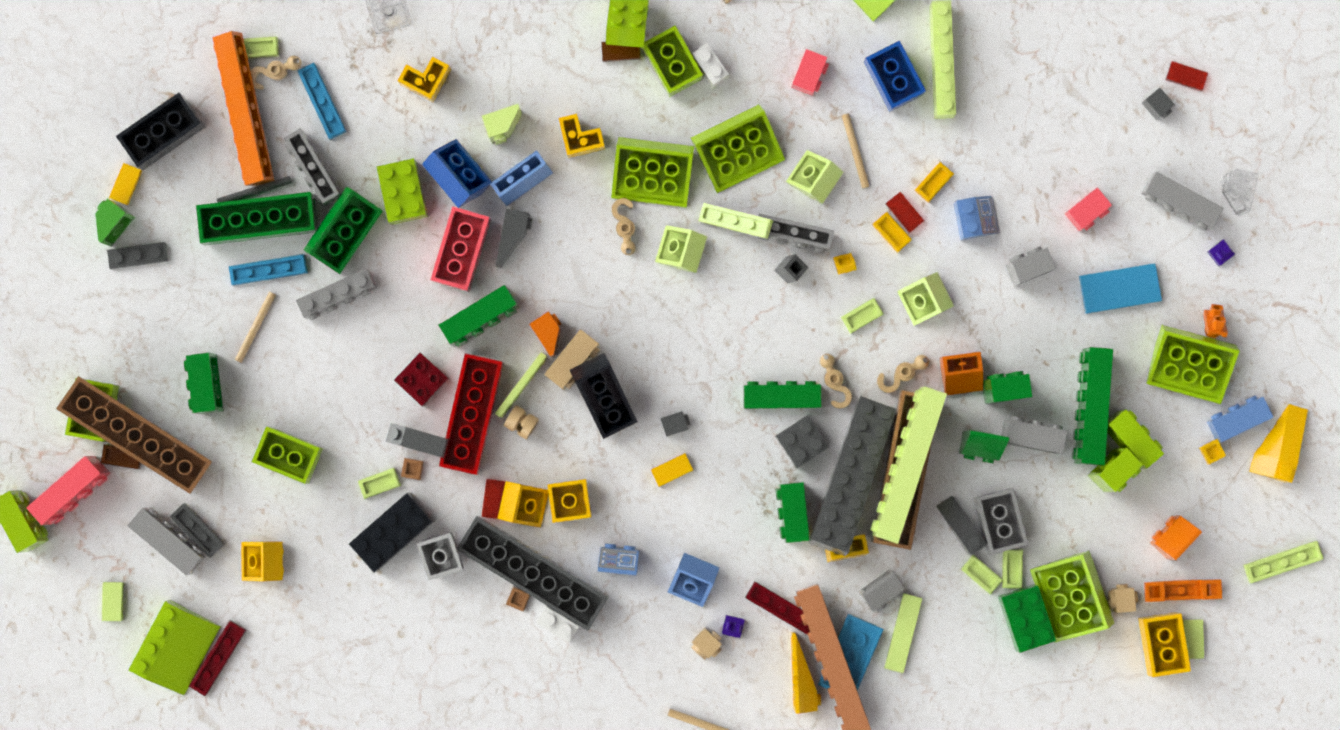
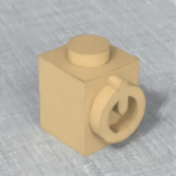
M1117 584L1116 588H1111V591H1108V605L1110 609H1113V612L1136 611L1138 594L1137 591H1134V588L1128 587V584Z
M704 627L692 640L693 645L691 648L704 660L706 658L709 659L711 656L716 657L722 650L720 648L722 645L720 640L722 638L714 630L710 632Z

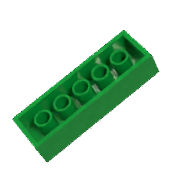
M312 192L196 205L199 241L204 246L315 233L318 229L315 196Z
M1088 347L1079 354L1081 371L1078 372L1077 381L1080 383V390H1077L1076 402H1079L1078 409L1075 410L1077 429H1074L1073 440H1076V445L1072 449V459H1074L1076 464L1105 465L1113 349Z

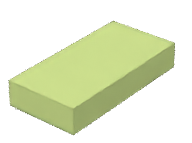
M278 37L244 39L248 59L279 57Z
M875 298L842 316L841 319L851 334L882 316L883 312Z
M395 468L358 481L364 499L401 486Z
M1011 549L1003 551L1002 588L1022 589L1023 550Z
M972 555L961 568L965 574L990 595L1003 581L975 555Z
M103 582L102 621H123L124 582Z
M1183 620L1189 659H1204L1203 620Z

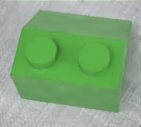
M107 198L106 201L103 200L97 207L98 211L95 213L98 241L112 247L135 217L121 205Z

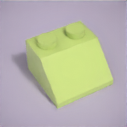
M519 104L482 116L492 144L496 143V145L505 143L507 142L506 139L511 137L522 115Z
M807 150L786 182L809 198L823 204L844 172L832 161Z
M666 225L655 262L683 271L697 273L707 236L693 230Z
M938 272L897 291L914 326L954 307Z

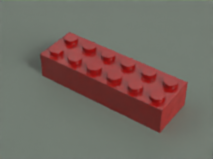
M464 354L445 437L449 441L444 458H440L439 467L479 475L504 362Z

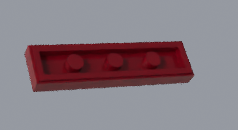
M753 582L745 596L746 599L805 634L810 632L808 625L804 626L801 615L804 613L801 608L759 583Z
M229 620L190 683V688L203 696H207L247 629Z

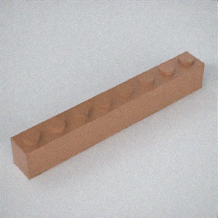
M817 583L796 591L797 596H794L797 607H802L804 614L801 615L804 626L808 625L810 632L807 634L810 643H815L817 651H814L817 662H822L824 669L821 670L824 681L828 680L830 687L827 689L830 698H835L837 706H834L837 717H842L844 723L841 725L842 730H871L819 584Z

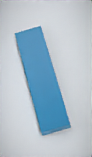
M312 63L297 70L329 140L346 133L345 126L316 64Z
M305 254L229 266L231 285L234 286L308 274Z

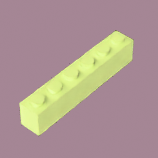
M951 0L932 1L929 6L934 119L954 118L956 115Z

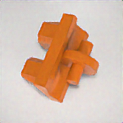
M1211 304L1210 310H1204V331L1206 336L1210 338H1216L1219 335L1227 337L1228 331L1222 305Z

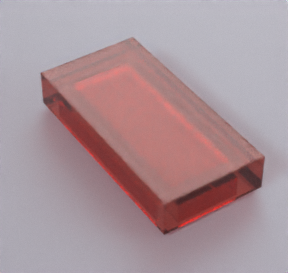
M1171 61L1165 80L1201 92L1203 91L1208 72Z
M901 192L885 203L908 233L924 222L923 218Z
M486 479L481 517L498 519L506 481Z

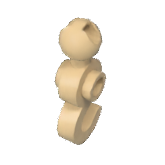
M294 55L290 56L286 63L272 61L267 66V69L260 66L254 67L251 70L254 88L258 90L264 89V86L256 81L258 74L263 73L271 79L282 80L286 77L287 70L295 71L301 67V59Z
M621 198L613 203L612 214L619 221L616 225V232L623 238L621 251L625 255H631L636 250L634 242L631 241V237L635 232V226L627 217L620 215L617 209L620 205H625L631 209L633 204L630 200ZM631 250V253L627 254L626 251Z
M824 354L820 358L821 366L827 370L824 376V383L827 387L845 394L844 402L839 403L833 400L831 405L838 409L845 408L851 402V392L845 386H841L844 379L842 373L833 367L835 358L831 354ZM824 355H828V360L824 359Z
M918 355L912 364L908 362L900 363L895 369L894 383L891 387L884 385V374L880 373L877 377L878 388L885 393L894 392L898 389L900 380L909 381L914 377L915 370L926 369L929 366V359L925 355Z

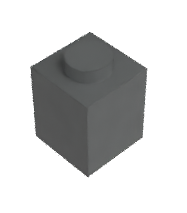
M1158 88L1142 102L1143 106L1156 120L1160 117L1165 119L1173 112L1171 108L1175 105L1161 88Z
M794 254L786 256L774 271L786 283L798 281L809 267Z
M683 411L660 418L666 437L688 430L687 426L691 425L688 415H683Z

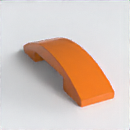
M1221 579L1144 582L1145 602L1222 599Z

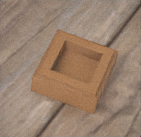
M404 458L401 477L421 480L424 461Z
M513 586L506 605L524 612L530 595Z

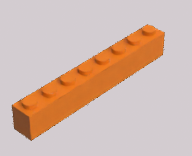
M229 31L212 37L245 186H258L274 181L243 35L240 32Z

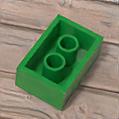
M208 352L186 355L184 370L188 372L186 388L190 391L191 397L188 399L189 409L195 414L224 411L217 354Z
M1023 371L1005 374L1006 377H1004V373L986 376L987 380L983 381L985 404L1031 398L1030 375L1024 374Z
M804 482L778 484L779 488L775 489L776 500H780L781 507L777 508L778 519L782 520L783 527H779L780 539H784L785 543L810 541Z
M1033 584L998 596L1017 652L1022 653L1056 641L1038 585Z

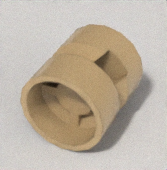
M516 405L503 426L511 431L516 430L517 435L527 440L536 427L539 418L532 414L527 415L524 409Z

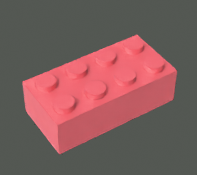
M452 206L430 279L431 281L470 293L490 226V217Z
M84 456L26 508L41 525H56L64 519L63 515L67 511L71 512L78 507L79 504L77 502L82 498H88L93 493L92 489L94 487L104 484L108 480L107 476L110 472L96 456Z

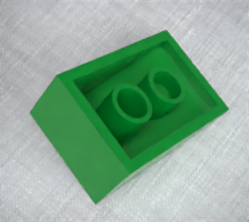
M972 430L963 431L959 454L964 455V459L975 460V457L983 458L982 462L994 464V460H1000L1009 442V437Z

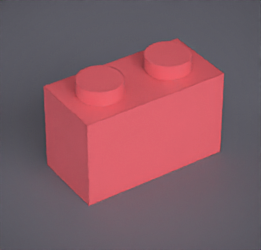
M806 49L791 88L813 96L814 91L818 92L822 83L819 80L821 73L825 75L829 65L826 63L827 57Z
M1097 187L1068 210L1065 215L1078 231L1082 229L1087 231L1095 224L1093 220L1098 216L1102 219L1110 212L1108 208L1112 204Z

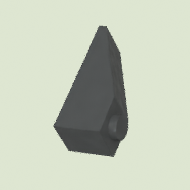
M506 209L496 261L497 267L501 268L527 234V229L531 230L533 218H530L529 213Z
M394 423L390 424L386 442L444 458L449 439Z
M953 496L936 506L968 555L976 553L987 545Z

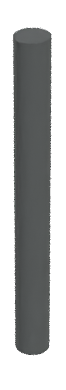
M290 176L217 198V202L240 200L291 184L292 179Z

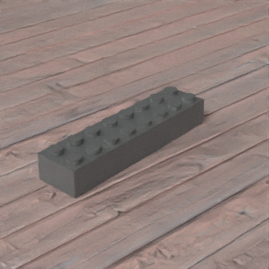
M862 396L857 400L809 544L842 556H846L849 553L897 409Z
M476 516L457 547L459 552L587 631L609 598L602 591L480 516Z

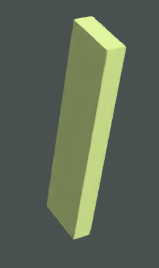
M703 203L698 220L701 223L768 239L773 223L771 219Z
M542 352L495 412L498 417H504L548 359Z
M1313 541L1244 564L1243 566L1249 583H1254L1323 560L1324 558L1318 541Z
M903 593L884 665L885 669L900 673L904 672L922 598Z

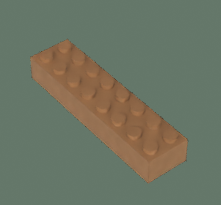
M80 376L77 377L56 408L189 494H191L212 463L205 456Z
M904 390L899 392L879 501L884 499L885 494L882 491L885 483H889L891 478L888 475L891 464H895L897 459L894 456L896 448L903 441L900 438L902 430L909 423V420L906 418L909 409H912L915 404L912 401L914 392ZM931 445L899 543L897 544L873 535L871 542L908 550L912 549Z

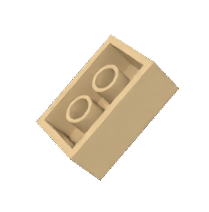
M580 329L544 375L563 390L566 388L570 389L575 381L569 370L588 361L590 358L596 357L600 352V349H598L599 343Z

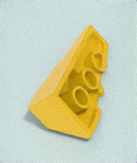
M1288 404L1276 421L1275 426L1264 438L1265 440L1261 446L1255 451L1249 472L1284 483L1293 482L1308 409Z
M791 632L793 709L796 714L818 711V706H821V694H817L796 633Z

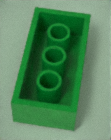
M346 186L303 250L338 274H341L383 210Z
M503 285L438 326L449 344L459 348L468 343L467 339L471 336L476 338L485 332L484 328L488 326L492 328L501 322L500 319L504 316L509 318L516 314V309L519 306L509 289Z

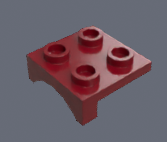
M421 352L394 379L422 407L449 380Z

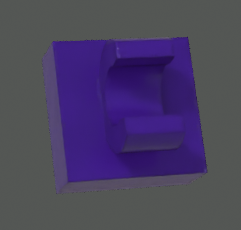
M1224 239L1207 251L1218 267L1235 255Z
M726 615L721 634L741 638L745 619Z

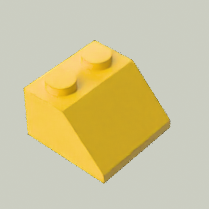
M506 481L498 519L541 528L548 490Z
M241 542L242 581L283 580V542Z

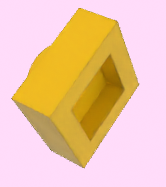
M852 253L833 257L838 275L857 270Z
M1214 439L1199 447L1207 465L1226 456L1218 439Z

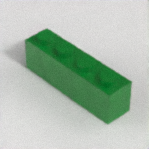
M758 381L747 382V385L743 386V409L821 408V384H816V381H805V385H797V381H786V385H778V381H767V385H759Z

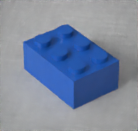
M900 40L865 58L864 64L889 112L925 94L926 90Z
M457 139L432 151L422 163L428 173H430L458 208L481 196L491 185L490 183H492Z

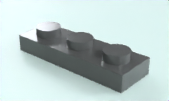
M165 242L107 250L109 269L168 262Z
M183 503L170 516L209 558L225 545L186 503Z

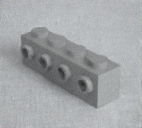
M300 128L284 137L287 143L285 145L290 155L293 154L296 161L294 162L299 171H304L306 175L304 179L309 187L314 188L316 192L314 196L318 203L328 206L337 201L341 193L305 132Z
M1157 171L1151 175L1141 193L1146 196L1145 199L1147 201L1163 205L1162 208L1171 213L1174 211L1179 214V218L1187 222L1192 221L1196 223L1195 226L1203 231L1213 229L1224 210L1218 204Z
M759 213V217L771 219L773 223L768 239L757 237L758 239L768 241L769 238L776 239V243L787 245L789 242L795 244V247L800 249L811 247L814 248V252L823 254L825 251L830 250L834 230Z
M364 269L299 298L296 302L303 318L313 320L320 317V313L338 309V305L342 303L349 304L360 295L364 297L373 293V289H376L377 286L370 271Z
M151 507L149 509L142 508L127 526L182 573L191 575L205 558L202 554L203 550L194 544L192 546L187 542L188 538L183 533L175 532L172 529L174 526L167 520L162 521L158 517L159 513Z

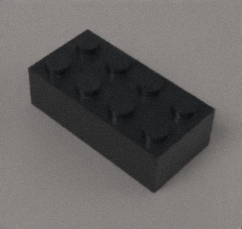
M178 92L116 135V138L137 168L145 170L204 129L205 125L187 99Z
M605 353L569 370L603 439L638 422Z
M408 492L353 539L349 545L371 571L375 573L435 521L413 495Z

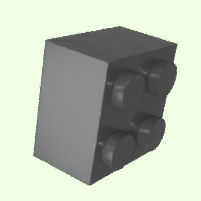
M806 415L775 436L795 468L800 467L829 448L809 415Z

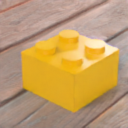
M587 479L547 484L552 523L592 517Z

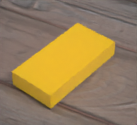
M939 162L914 191L929 203L954 173Z
M123 163L109 198L128 206L142 170Z
M888 212L884 213L872 224L897 253L912 241Z
M685 453L651 469L659 487L693 471Z

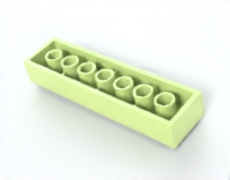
M925 386L915 391L912 400L915 404L912 409H909L906 418L909 420V423L902 430L900 438L903 441L900 446H897L894 455L897 457L896 462L891 464L888 475L891 478L889 483L886 482L882 493L885 496L883 501L878 503L876 512L879 513L877 520H873L870 531H873V536L899 543L947 396L946 393Z

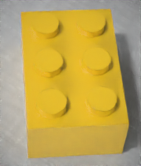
M1171 612L1139 617L1138 622L1147 675L1159 677L1190 672L1191 668L1182 614Z

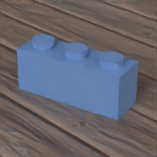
M536 150L490 184L499 198L508 206L553 174V172Z
M1254 395L1245 400L1246 403L1241 406L1238 403L1229 407V411L1224 414L1218 412L1212 415V420L1207 421V424L1214 438L1218 439L1219 442H1224L1274 418L1264 397L1257 398Z

